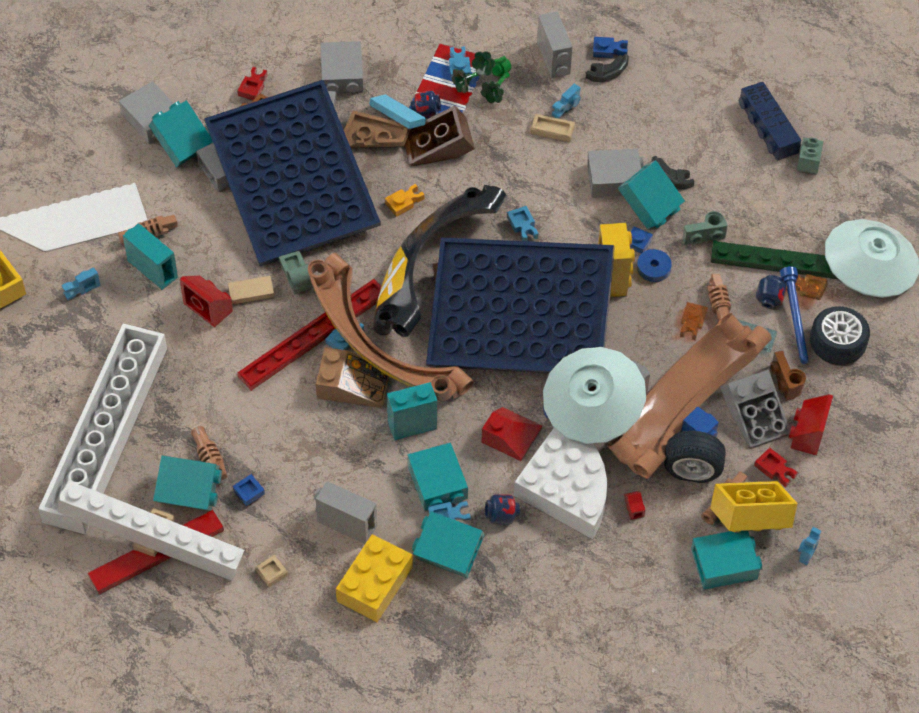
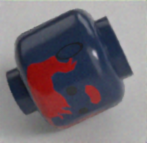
M434 91L416 93L414 101L410 102L411 110L425 118H431L441 111L439 94L436 95Z
M767 275L759 281L756 299L763 307L772 309L774 306H779L783 303L787 289L783 279L776 275Z
M494 494L485 502V517L489 518L492 524H512L515 516L520 514V505L515 502L514 497L510 494Z

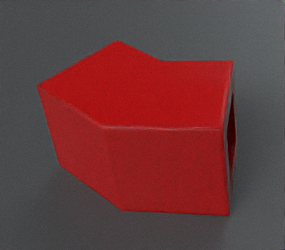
M634 491L624 494L630 519L645 517L646 509L641 492Z

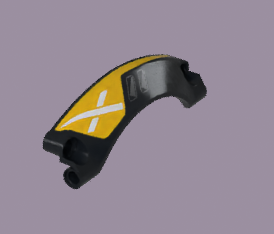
M484 185L482 191L475 187L467 188L463 194L430 214L408 235L392 259L380 289L373 328L377 334L388 335L393 329L402 337L410 335L421 319V312L413 285L414 265L421 248L437 230L454 220L475 214L496 213L507 198L504 190L497 186Z

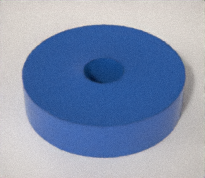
M650 249L644 251L639 256L637 272L643 279L650 282H660L670 275L672 262L665 252Z

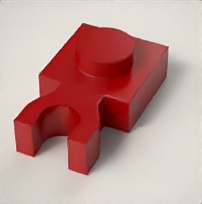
M252 67L251 77L245 76L237 90L238 96L254 100L265 87L264 81L268 76L267 70L263 69L261 74H257V67Z
M770 447L754 464L758 470L771 480L776 476L785 488L789 485L790 481L785 476L795 479L798 474L793 468L786 467L787 460Z

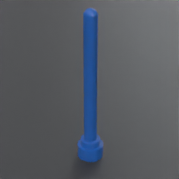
M785 267L780 270V277L787 286L799 359L802 364H807L809 359L795 287L798 279L797 268Z

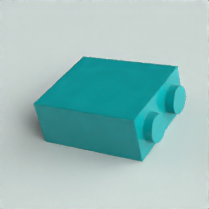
M187 100L182 103L179 101L175 102L169 107L170 110L165 113L162 111L156 113L151 117L152 121L149 124L150 129L176 168L197 156L198 150L213 144L210 134Z
M656 160L646 164L618 187V190L646 229L653 226L656 228L662 226L666 222L665 218L668 215L673 216L680 211L681 208L679 206L685 202Z
M139 223L125 232L123 241L127 261L161 290L178 278L175 255L170 248Z
M431 382L387 393L388 424L394 441L437 429V398Z
M451 442L407 454L408 469L424 511L429 510L428 507L448 502L459 504L468 499V486Z
M161 455L153 501L211 511L212 506L215 507L217 503L218 493H215L216 484H220L222 470H219L220 466L217 464Z
M431 511L429 516H425L422 521L421 529L423 531L420 538H416L413 543L412 551H414V557L420 561L468 578L485 537L484 532Z
M748 530L740 532L728 531L693 538L691 551L703 590L758 579L759 572L762 570V561L760 556H756L755 540L753 536L749 535Z

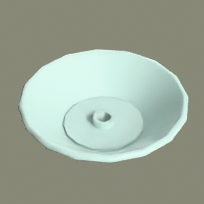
M865 219L846 221L834 228L825 242V258L832 273L847 287L863 295L880 298L900 295L913 286L919 275V258L912 244L899 231L881 222Z
M604 347L580 349L564 357L549 373L543 389L544 410L552 426L568 439L586 444L609 442L625 434L640 418L646 402L645 380L637 365L621 352ZM590 387H596L595 391H589Z

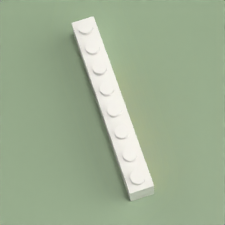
M69 480L59 499V513L231 581L234 579L244 550Z

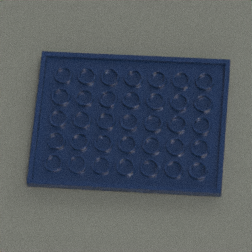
M324 80L204 118L259 266L278 261L280 256L300 251L302 253L381 226L380 219Z
M441 237L426 365L430 367L458 366L464 369L550 373L564 357L580 349L605 348L615 252L614 245Z

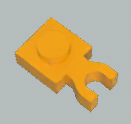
M414 184L408 191L404 192L403 189H400L384 199L387 207L397 217L414 208V202L424 200L425 194L423 192L414 194L418 192V186Z

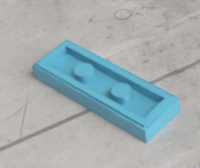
M386 94L370 98L369 105L408 129L425 125V117Z

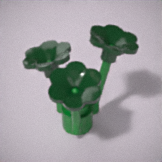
M479 51L475 53V59L472 60V67L476 69L475 73L465 74L462 69L453 70L452 82L456 86V90L463 93L468 92L469 82L472 78L482 75L488 76L491 73L495 76H501L497 83L494 81L490 83L483 82L482 90L480 91L481 95L489 103H500L503 100L502 95L504 94V90L500 85L505 79L510 77L508 72L511 71L512 67L511 62L505 56L493 59L490 52Z

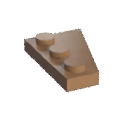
M354 110L344 128L351 148L401 147L405 145L411 129L396 121Z

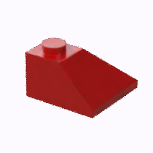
M501 407L493 411L484 424L481 443L522 461L541 431L542 425Z

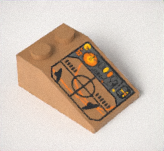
M325 347L316 381L317 399L383 408L389 376L379 371L359 355L347 350Z

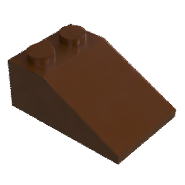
M456 106L425 120V125L412 128L405 142L411 166L459 158L475 149L467 118Z

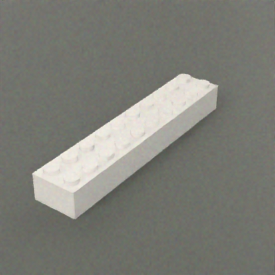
M122 324L38 510L42 523L86 535L90 525L59 513V499L68 480L104 494L166 353L165 334Z

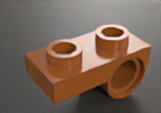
M783 351L774 352L770 368L772 374H776L778 379V389L780 393L784 394L786 401L795 399V397H799L803 393L806 375L800 369H790Z

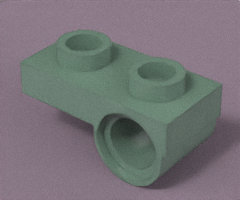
M803 137L797 171L812 174L818 173L824 141L813 137Z
M711 211L706 214L703 223L684 225L682 236L684 245L712 240L718 241L726 238L728 225L724 216L717 211Z
M300 251L279 257L280 265L294 294L314 288L308 273V264H305Z

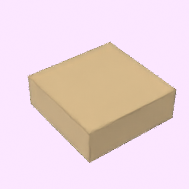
M275 555L255 567V571L268 588L288 576V571Z

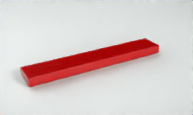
M213 510L183 524L185 527L210 537L224 531L222 523ZM132 550L88 572V577L98 594H101L172 557L157 552L154 557Z

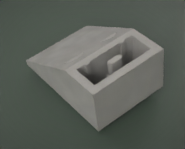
M769 370L720 386L726 405L749 447L790 434V428Z

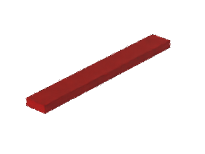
M372 279L351 294L352 307L356 318L377 304L381 285L375 279ZM324 312L237 372V376L252 391L323 342L336 328Z

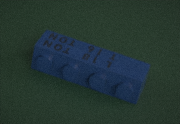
M762 81L741 88L740 98L738 99L739 106L747 113L749 122L756 127L758 136L766 143L769 153L773 154L777 161L798 154L802 140L765 83Z

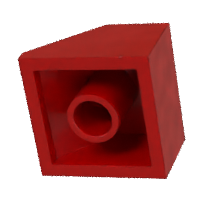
M200 275L182 276L180 278L183 304L214 328L233 312L232 299L229 294L217 289L212 281L205 280Z
M828 394L804 400L802 408L796 409L794 421H797V426L791 427L788 438L792 440L791 449L817 456L834 395Z

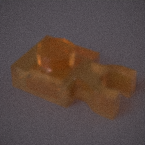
M808 274L805 278L798 275L797 282L795 283L796 291L800 292V296L821 300L828 286L827 279Z
M687 302L681 324L684 325L681 328L680 337H684L686 332H692V340L696 341L697 328H703L708 307Z

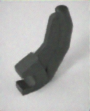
M627 54L619 55L611 64L592 63L591 70L586 72V79L594 82H606L620 75L628 66L629 56Z
M657 156L651 158V162L655 160L658 162L676 189L694 187V179L686 180L690 177L689 170H675L670 168L662 158Z

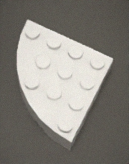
M553 428L516 479L514 496L587 537L594 538L600 527L606 503L607 477L604 463L593 443L586 444L568 439L556 428Z

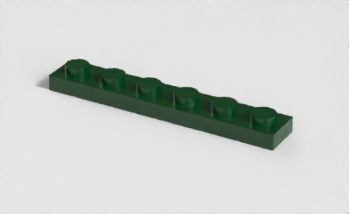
M713 241L711 263L780 272L785 267H795L800 275L838 279L832 273L825 255Z

